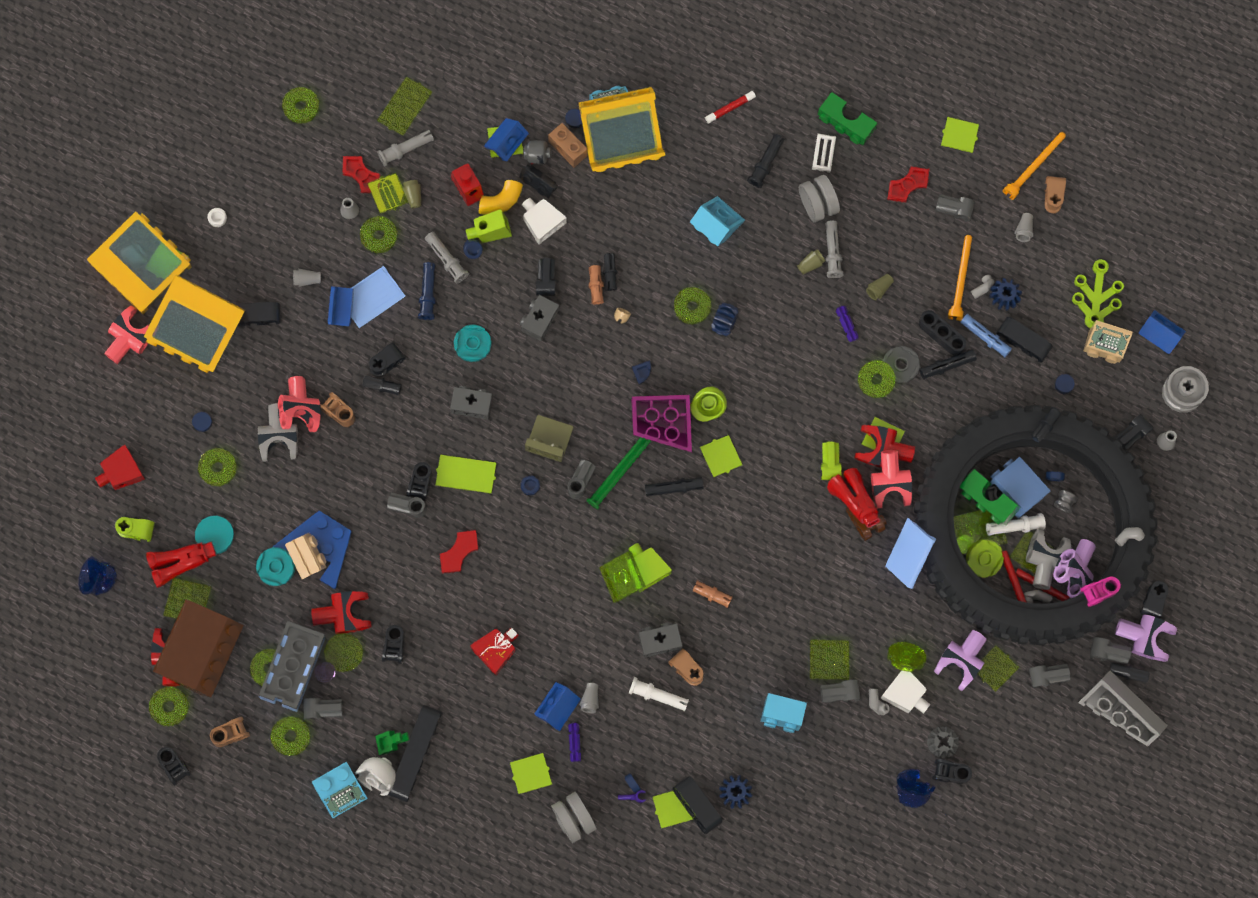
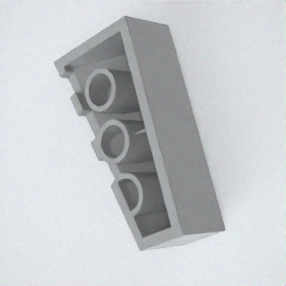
M1111 671L1078 702L1082 706L1087 705L1093 709V712L1098 716H1104L1114 726H1120L1126 730L1127 734L1146 746H1149L1168 726Z

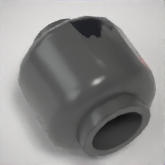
M530 140L524 146V159H527L529 164H546L548 158L552 156V148L548 147L547 142L544 140Z

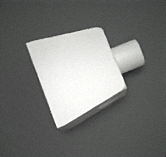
M528 198L522 204L527 210L523 215L524 222L539 245L567 223L565 215L544 199L536 204L531 198Z
M906 667L902 669L881 697L882 700L906 713H909L915 707L924 714L930 706V703L922 698L927 689Z

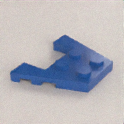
M318 511L273 547L287 550L286 543L310 532L311 536L313 535L318 542L316 547L319 553H322L326 560L330 562L320 581L335 590L352 531L321 511Z

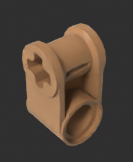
M1047 176L1045 182L1047 184L1045 190V209L1049 213H1057L1064 201L1066 178Z
M331 392L329 394L330 397L323 405L320 404V409L344 427L353 425L355 422L353 410ZM349 413L350 417L348 419H341L343 414Z
M681 649L668 661L671 667L674 666L677 669L676 672L690 685L697 686L703 681L704 673L702 668L686 650ZM691 672L694 674L698 672V679L696 677L691 678Z
M243 717L235 718L226 724L212 729L210 732L212 743L216 747H224L249 737L250 733L244 727ZM217 733L225 734V738L221 742L214 740Z

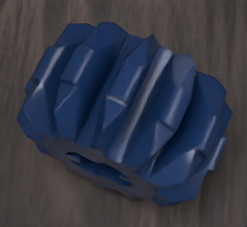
M1006 278L1002 279V283L997 280L995 286L991 287L992 293H990L989 297L994 299L993 305L999 303L998 309H1001L1004 305L1007 311L1010 306L1015 308L1017 306L1016 303H1020L1021 298L1019 296L1022 294V291L1017 290L1019 284L1013 285V279L1009 283ZM1004 291L1009 293L1008 297L1003 295Z
M722 303L713 319L712 331L719 335H729L736 322L738 308L729 303Z
M731 775L729 777L731 783L724 779L723 784L727 787H719L720 791L725 792L720 794L719 797H727L723 804L727 805L729 801L732 802L730 805L731 809L734 808L735 803L741 809V801L747 805L749 801L745 797L752 798V794L746 792L750 791L752 786L745 787L748 780L745 779L743 782H740L741 775H738L737 781ZM735 787L739 788L738 791H741V794H738L737 797L733 796V793L730 792Z

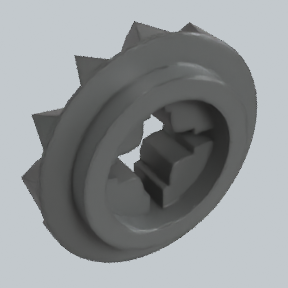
M937 727L928 736V748L936 757L948 758L957 751L959 737L954 730L948 727ZM949 736L946 742L948 746L946 747L945 745H943L942 747L938 748L940 743L939 738L944 739L945 737Z

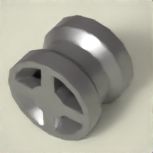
M1060 490L1058 494L1059 499L1055 501L1054 506L1064 512L1071 513L1073 510L1072 505L1076 503L1078 498L1070 492Z

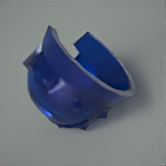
M93 556L88 558L83 564L79 575L78 585L81 593L86 595L95 594L97 596L109 592L113 588L117 577L115 567L109 565V562H98L99 560Z
M907 769L900 772L897 776V794L899 802L904 806L910 808L923 806L928 802L936 788L933 786L930 789L928 782L916 781V779L920 778V770Z

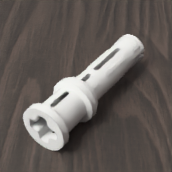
M1042 513L1030 517L1023 515L1020 519L1010 520L1006 526L1003 523L999 525L997 523H987L986 531H990L987 532L989 536L1021 530L1027 533L1038 528L1044 530L1046 522Z
M634 677L629 690V694L635 693L643 696L645 700L651 698L683 711L686 710L689 699L655 688L653 683L641 682L636 677Z

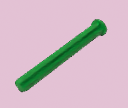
M640 437L590 499L587 498L586 501L598 510V505L649 445L651 440Z

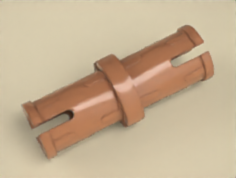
M593 265L589 267V288L591 289L592 304L595 305L604 303L602 293L604 283L601 279V266Z
M698 580L692 591L708 598V601H715L728 608L733 598L718 591L717 587L712 588Z

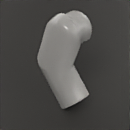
M991 275L982 277L984 284L971 291L975 299L987 293L994 285V279L991 278Z
M1139 527L1125 528L1114 541L1122 547L1128 539L1143 540L1145 534Z
M1040 590L1024 593L1027 603L1039 600L1049 604L1052 600V595Z
M869 689L870 708L878 715L887 714L890 711V707L879 700L878 689Z

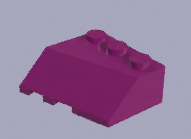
M690 395L632 397L631 408L634 436L692 452Z

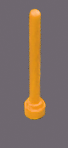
M1060 132L1014 183L1006 185L1003 193L1005 195L1010 193L1011 196L1009 198L1014 200L1018 196L1023 183L1066 137L1065 133Z
M966 235L964 239L954 305L951 306L948 312V319L953 320V316H955L957 321H961L964 314L961 303L972 243L971 235Z

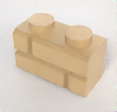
M310 532L285 544L301 579L326 568V558L322 553H319L316 547L318 542L313 535L311 536Z

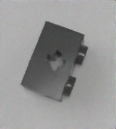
M539 295L537 299L532 300L529 306L530 312L528 316H523L520 325L523 333L542 342L559 312V305ZM539 315H542V319L539 318L537 321L535 316L538 317Z
M467 386L454 387L450 406L452 414L489 419L493 399L492 393L485 389H478V391L470 390L471 388ZM471 398H474L475 402L470 405L469 401H471Z
M672 622L661 624V627L653 629L652 626L642 629V632H639V640L644 658L682 649L677 624L672 625ZM657 635H661V638H664L663 643H659V640H655L657 639Z

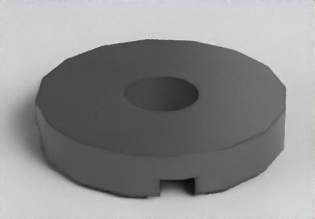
M893 347L884 356L882 361L883 371L891 381L907 383L913 380L919 372V357L909 347ZM904 360L907 366L904 369H900L896 366V362Z

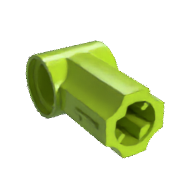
M822 443L821 480H831L834 476L841 475L839 443Z

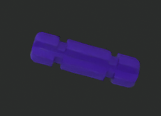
M846 306L838 307L836 313L840 317L839 320L845 333H847L848 341L853 342L858 339V334L854 331L853 322L850 315H847Z
M571 723L568 725L570 733V761L579 762L581 761V753H579V724Z

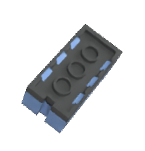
M287 621L259 693L260 699L273 704L276 701L282 702V707L298 712L325 641V634Z

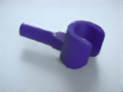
M640 790L636 794L618 795V800H635L638 803H643L646 799L640 800L638 794H645L646 792Z

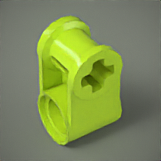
M121 517L116 521L115 528L121 537L138 541L145 539L147 542H151L155 522L146 519ZM127 524L129 528H126L125 531H123L121 527H124V525Z

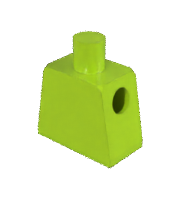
M501 209L475 218V227L466 229L468 240L479 238L482 243L512 236L508 219Z
M639 543L629 548L634 558L628 561V566L639 592L644 591L671 574L672 570L653 548L643 551Z

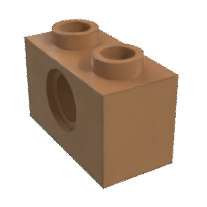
M563 123L548 135L549 143L573 168L587 157V148Z

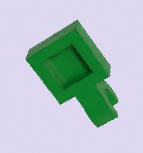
M387 731L375 736L379 755L398 750V743L409 741L408 732L395 734L394 731Z

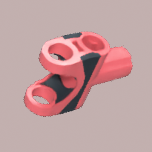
M134 306L126 308L115 319L108 330V333L116 339L104 354L116 364L122 360L130 348L136 353L141 354L149 345L146 342L147 338L144 337L149 326L147 325L142 329L132 327L131 319L137 312ZM159 324L153 333L154 336L159 329Z
M302 376L290 377L288 379L289 395H280L278 399L280 425L282 429L289 430L292 425V418L298 417L306 423L309 432H317L321 414L320 401L316 398H307L305 378Z
M897 450L882 451V472L871 473V489L877 506L876 509L882 508L884 497L890 491L900 492L903 496L904 506H910L912 500V477L910 470L899 471Z

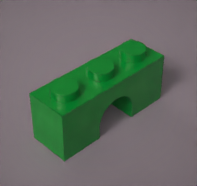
M831 92L819 108V119L826 124L830 123L835 126L834 128L838 133L847 134L853 143L864 145L876 129L877 122L864 113H861L855 120L846 119L842 112L847 102Z
M973 469L960 485V488L963 490L961 494L969 501L971 498L977 502L975 506L983 513L986 510L991 513L992 516L990 518L998 525L1003 523L1006 526L1021 508L1004 493L995 501L987 500L985 493L991 483Z

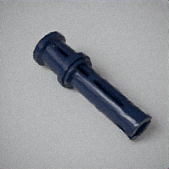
M431 262L423 263L422 296L419 298L420 313L418 314V318L421 320L435 319L433 314V305L436 303L433 297L435 264Z

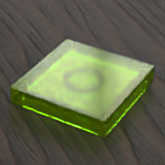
M627 551L599 567L613 603L619 602L646 587L632 551Z
M173 578L163 616L177 619L186 599L207 607L211 586Z
M810 640V679L849 680V641Z

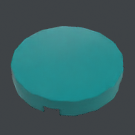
M466 325L456 333L454 338V349L457 355L469 362H477L484 359L489 354L492 346L489 333L478 325Z
M209 516L203 519L195 530L196 542H203L205 544L212 541L216 554L226 551L232 545L234 539V530L230 522L220 516Z
M272 547L260 554L256 570L264 583L271 586H280L292 579L295 573V564L287 550Z

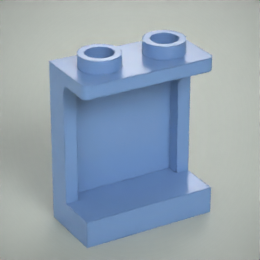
M1018 457L1015 461L1010 459L1003 466L1005 468L1003 471L998 469L990 476L992 478L990 487L995 484L1002 493L1021 508L1015 514L1018 519L1050 492V489L1021 457Z

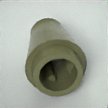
M418 180L404 182L402 189L411 209L421 207V184H418Z
M816 249L814 252L811 251L797 265V268L804 275L823 266L826 260L819 250Z
M885 274L868 284L866 292L873 300L881 299L894 280L889 274Z

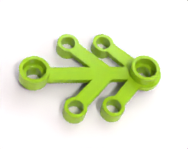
M1102 259L1095 261L1093 264V271L1096 274L1094 292L1086 283L1087 279L1084 275H1078L1074 280V284L1080 287L1092 303V309H1090L1084 302V295L1080 292L1075 293L1072 297V302L1078 305L1085 314V324L1090 329L1095 323L1092 321V317H1096L1098 321L1104 323V318L1113 311H1118L1122 306V302L1114 298L1109 306L1099 312L1101 303L1114 294L1120 293L1124 288V284L1121 281H1115L1111 288L1102 293L1104 274L1109 268L1108 263ZM1098 264H1103L1104 269H1100ZM1077 279H1082L1083 283H1078ZM1118 284L1121 289H1116L1115 285ZM1079 296L1081 301H1077L1075 297ZM1112 303H1118V307H1114Z

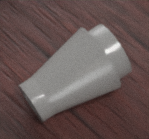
M345 198L342 201L340 213L346 219H353L358 215L359 207L351 198Z
M1030 213L1022 214V218L1015 230L1016 239L1021 242H1029L1033 237V215Z
M299 268L298 270H293V284L298 285V287L321 283L320 272Z
M1171 430L1161 433L1157 438V445L1165 451L1173 449L1176 444L1177 434Z
M587 683L579 704L581 711L596 713V710L599 708L598 684Z

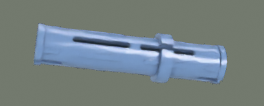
M966 314L961 320V324L986 342L990 349H995L1004 358L1012 350L1011 347L999 339L1000 336L991 333L969 314Z

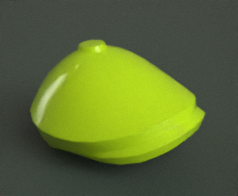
M706 387L694 396L690 403V412L695 419L701 422L716 419L726 410V397L718 388Z

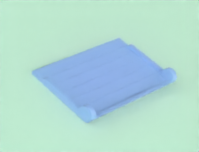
M384 266L352 287L354 295L351 318L360 328L405 297Z
M907 518L886 563V567L908 588L913 589L936 538L929 536L920 526Z

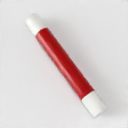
M751 91L709 114L705 117V120L709 124L756 97L755 93Z

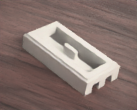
M817 135L812 170L831 172L836 136ZM824 139L821 163L817 165L820 140ZM828 140H832L828 166L826 167L824 162Z

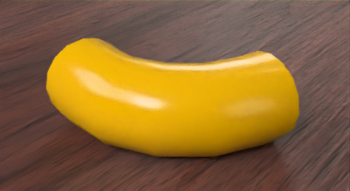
M506 180L502 191L498 195H482L479 214L486 215L500 209L503 212L508 211L517 202L523 185L517 181Z

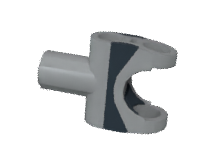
M278 403L268 405L269 425L258 426V444L262 461H268V452L278 442H282V444L288 447L291 460L297 459V423L292 424L289 430L282 429L278 416Z
M1038 528L1034 532L1028 546L1026 562L1037 565L1033 581L1035 588L1042 590L1050 589L1053 572L1061 554L1065 550L1071 549L1070 539L1063 537L1059 547L1053 550L1045 542L1044 530Z

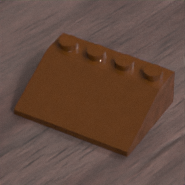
M186 599L153 672L200 695L212 697L244 625Z

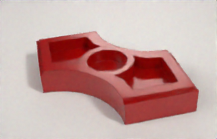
M343 156V175L354 178L360 185L361 193H372L368 184L380 180V174L368 170L363 164L362 156ZM378 183L377 188L379 189L380 193V183Z
M911 166L909 173L904 178L891 180L887 200L906 203L907 197L912 191L919 188H927L929 169Z
M476 530L457 532L456 542L453 547L447 552L440 554L442 574L460 572L465 557L471 552L478 550Z

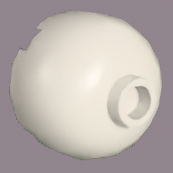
M369 758L355 772V775L359 774L358 781L371 791V786L381 791L380 795L382 796L388 795L395 782V770L392 767V763L386 758Z

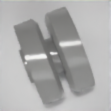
M826 175L814 178L813 183L806 181L799 184L801 201L813 222L824 219L825 213L828 216L839 213L840 206L837 195Z
M1182 366L1175 369L1165 380L1162 387V397L1165 403L1177 412L1188 413L1195 410L1208 394L1209 385L1207 378L1199 369L1192 366Z
M576 792L566 797L569 810L561 801L551 805L559 826L564 834L566 833L572 844L581 839L582 834L578 828L579 825L584 833L588 835L597 830L590 814Z

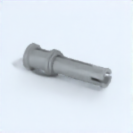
M427 130L398 145L392 144L390 148L383 151L379 150L377 153L382 164L387 166V163L395 159H401L403 154L434 141L430 131Z
M827 221L825 223L828 255L825 258L828 263L827 277L840 278L844 274L841 271L842 256L839 254L837 221Z
M435 232L429 233L425 240L444 263V269L447 272L449 271L454 277V282L458 284L466 279L469 272L462 268L459 264V259L454 258Z

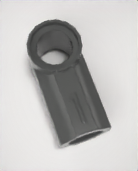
M939 194L935 211L954 215L956 219L962 218L965 221H970L975 202L965 197L957 199Z
M581 459L572 479L569 480L567 491L572 499H580L584 495L585 489L596 469L592 462ZM577 485L581 487V490L575 492L571 488Z
M392 492L387 502L388 510L412 515L415 518H421L427 512L424 501L419 497L412 498ZM421 504L422 508L420 511L415 512L412 510L413 506Z
M1093 638L1091 658L1097 657L1101 658V661L1110 660L1128 664L1131 656V647L1111 643L1110 640L1105 638Z
M1067 664L1050 667L1045 665L1036 666L1029 669L1033 688L1042 685L1047 687L1050 684L1070 681V670Z
M847 680L839 684L820 686L822 703L861 700L858 680Z
M307 698L303 700L304 720H310V718L320 720L321 718L342 717L343 715L342 699L321 700L319 698Z

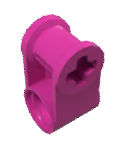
M1107 577L1098 582L1088 584L1080 590L1086 596L1088 607H1091L1116 595L1121 585L1117 578ZM1106 583H1112L1115 591L1107 590Z

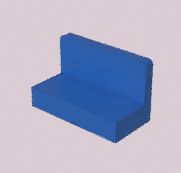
M506 118L484 147L495 151L503 161H508L529 133L519 121Z
M331 286L328 314L329 325L351 326L354 289Z
M1154 310L1140 329L1139 334L1170 354L1186 331Z
M555 682L534 715L560 731L579 703L580 698L569 688Z

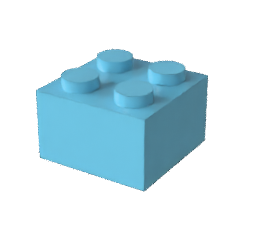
M768 693L761 722H764V726L775 728L776 725L783 727V731L794 733L795 730L799 731L802 726L807 703Z

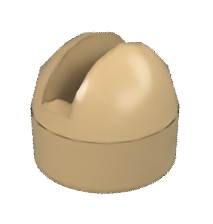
M618 307L614 318L616 321L621 319V323H625L628 321L631 313Z

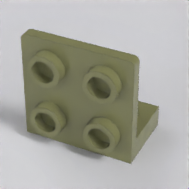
M538 415L530 438L526 440L525 451L562 462L573 426Z

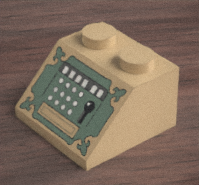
M1096 320L1089 330L1083 351L1093 358L1100 356L1106 358L1105 360L1109 363H1120L1133 332Z

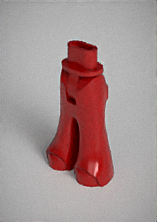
M850 468L844 471V480L838 474L829 481L827 486L829 493L842 500L862 524L870 528L880 522L878 511L866 491L862 475L858 469ZM848 486L854 491L856 497H854Z
M212 541L205 544L200 542L171 551L146 553L148 564L153 570L151 571L157 588L165 585L178 575L201 566L206 561L208 562L209 558L216 556ZM175 562H178V563H176V564H174V565H172V566L163 568V567H165V566H168V565H170V564H173V563H175Z

